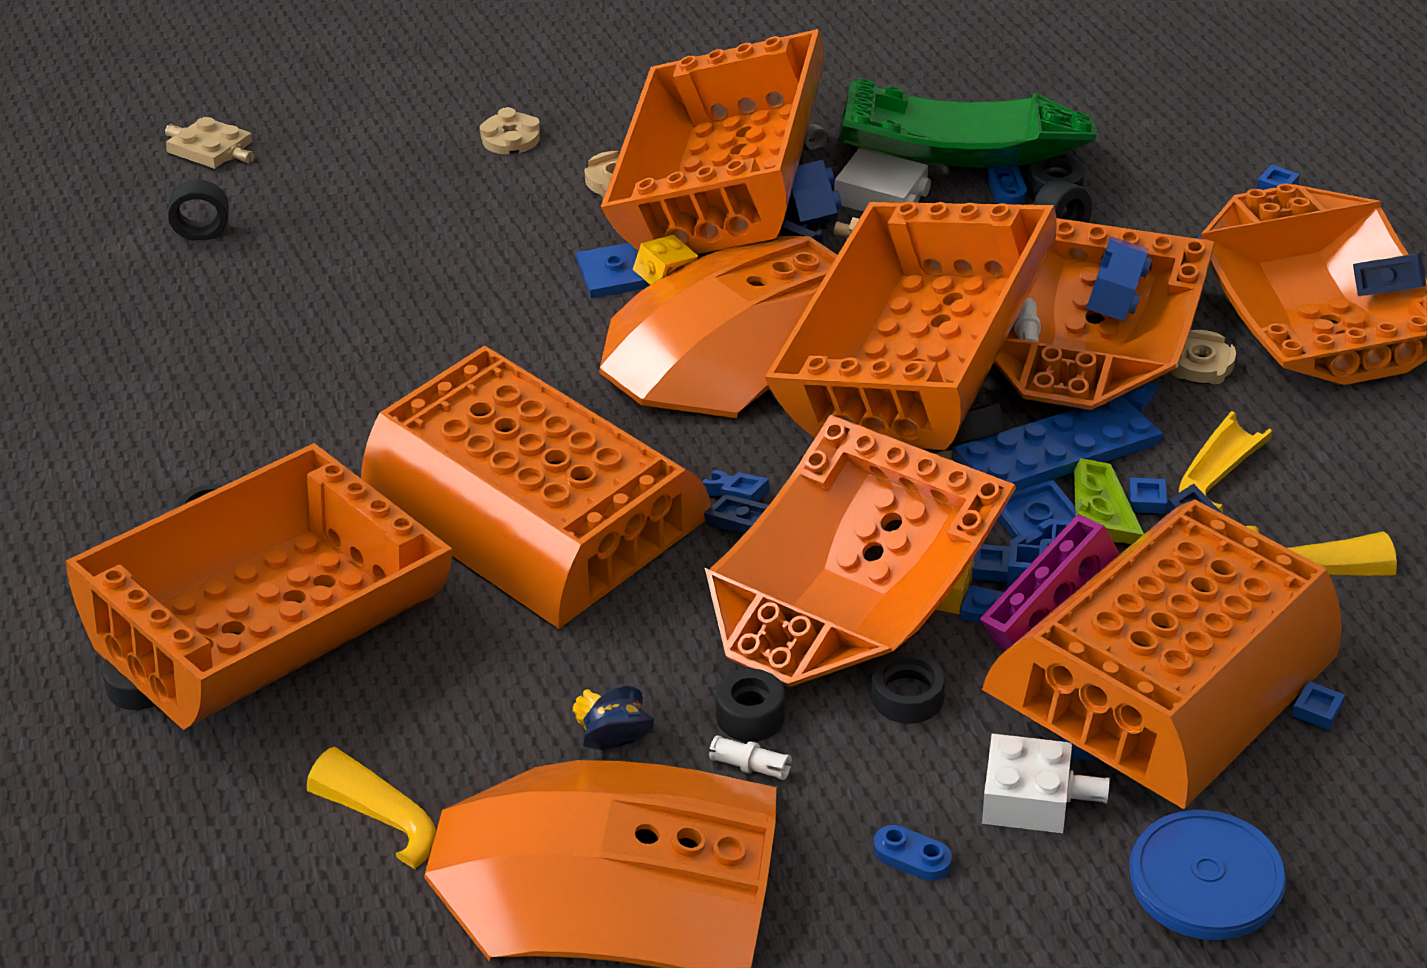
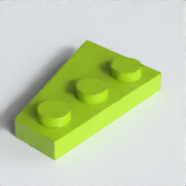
M1080 458L1074 468L1075 515L1080 514L1104 525L1113 542L1133 544L1144 533L1111 464Z

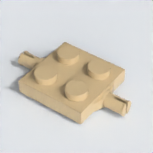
M200 118L187 128H180L169 124L165 129L166 136L172 137L166 141L168 153L215 169L226 161L237 159L249 164L254 159L252 151L244 150L252 142V134L236 126L215 121L213 118Z

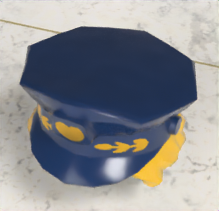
M625 685L614 688L602 696L592 693L589 689L584 690L583 697L579 696L576 698V703H574L572 710L576 714L578 723L586 730L583 746L597 750L610 749L633 743L653 731L655 719L643 710V694L641 690L634 686Z

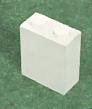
M861 147L835 179V191L838 190L842 206L863 212L869 202L918 203L922 196H927L931 186V179L928 178V165Z

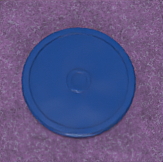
M1187 810L1162 817L1143 831L1136 840L1130 854V880L1139 903L1151 917L1165 927L1193 938L1227 940L1254 932L1267 923L1274 915L1286 887L1284 864L1273 843L1260 830L1248 822L1217 811Z

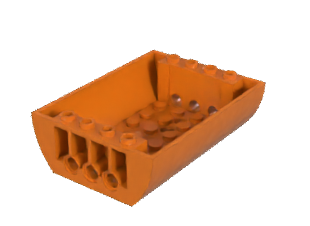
M816 29L785 37L774 36L763 42L754 44L743 43L736 48L728 50L717 49L709 54L697 57L691 55L679 61L650 68L601 204V209L607 220L624 240L639 250L641 243L675 235L694 253L700 254L776 239L785 217L823 76L824 46L820 30Z
M869 202L765 376L769 388L789 416L814 438H816L828 417L833 415L920 449L946 450L954 440L1052 252L1057 231L1054 205Z
M485 345L379 413L366 445L361 471V479L450 546L454 558L558 629L705 522L704 512L712 507L705 485L695 474Z
M313 443L66 560L65 563L75 605L94 649L184 730L435 596L443 588L450 573L452 548Z
M1192 500L1167 514L1000 655L990 668L982 690L1170 802L1185 809L1303 691L1307 682H1312L1338 655L1342 633L1339 600L1326 568L1197 500Z

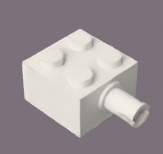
M992 734L984 792L982 824L1063 833L1066 802H1070L1071 799H1079L1107 804L1110 778L1074 775L1073 770H1070L1071 742Z

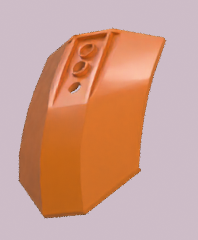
M1280 184L1276 188L1265 190L1251 189L1247 193L1234 195L1201 233L1202 240L1214 241L1210 265L1226 296L1253 335L1283 368L1347 385L1404 374L1427 361V286L1365 296L1357 295L1353 270L1354 263L1409 255L1381 208L1382 201L1295 184ZM1329 320H1333V321H1336V322H1338V323H1337V324H1333V322H1331V321H1329Z
M1056 218L1057 231L1052 252L1028 296L1037 304V317L1041 322V332L1038 335L1039 342L1018 339L1013 325L994 361L995 365L1023 399L1093 410L1176 369L1195 318L1214 249V241ZM1110 236L1148 248L1147 257L1152 259L1146 278L1140 276L1134 293L1140 295L1135 313H1127L1125 321L1086 309ZM1096 313L1101 314L1105 320L1099 324H1091L1086 318L1090 314Z
M777 236L776 239L721 249L692 261L639 292L611 318L599 373L640 405L737 418L738 413L770 389L765 379L767 372L838 255L810 236Z
M830 415L790 478L757 521L709 570L705 568L727 659L746 668L762 669L772 673L782 684L792 687L893 652L921 628L962 576L1016 489L1015 484ZM890 521H902L901 526L897 530L885 531V527ZM881 546L884 549L883 555L878 560L867 561L864 559L865 552L870 547Z
M575 760L534 767L442 810L424 878L489 962L491 957L542 956L618 961L658 968H751L767 887L776 824L777 787L699 770L625 761ZM647 829L654 832L658 840L652 844H645L635 837V833L638 830ZM682 838L691 839L696 842L697 847H685L678 840Z

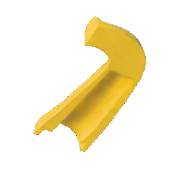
M1231 411L1191 463L1182 478L1179 492L1194 483L1206 495L1212 487L1245 458L1269 442L1273 430L1268 429L1263 434L1257 432L1252 436L1239 426L1235 412ZM1212 502L1223 513V504Z
M1246 526L1259 533V529L1256 526ZM1385 532L1288 548L1326 568L1329 575H1396L1397 571L1395 549L1391 538Z
M329 748L320 755L307 778L308 792L345 805L405 832L409 838L408 845L403 851L396 852V858L413 869H416L429 858L437 829L431 818L422 808L338 748Z

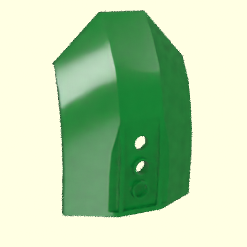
M858 78L857 81L851 80L837 141L927 164L993 168L1022 166L1062 155L1095 141L1097 130L1094 120L1090 119V115L1073 111L1033 92L1031 98L1005 101H946L903 94L904 90L898 87L887 86L884 89L876 87L875 82Z

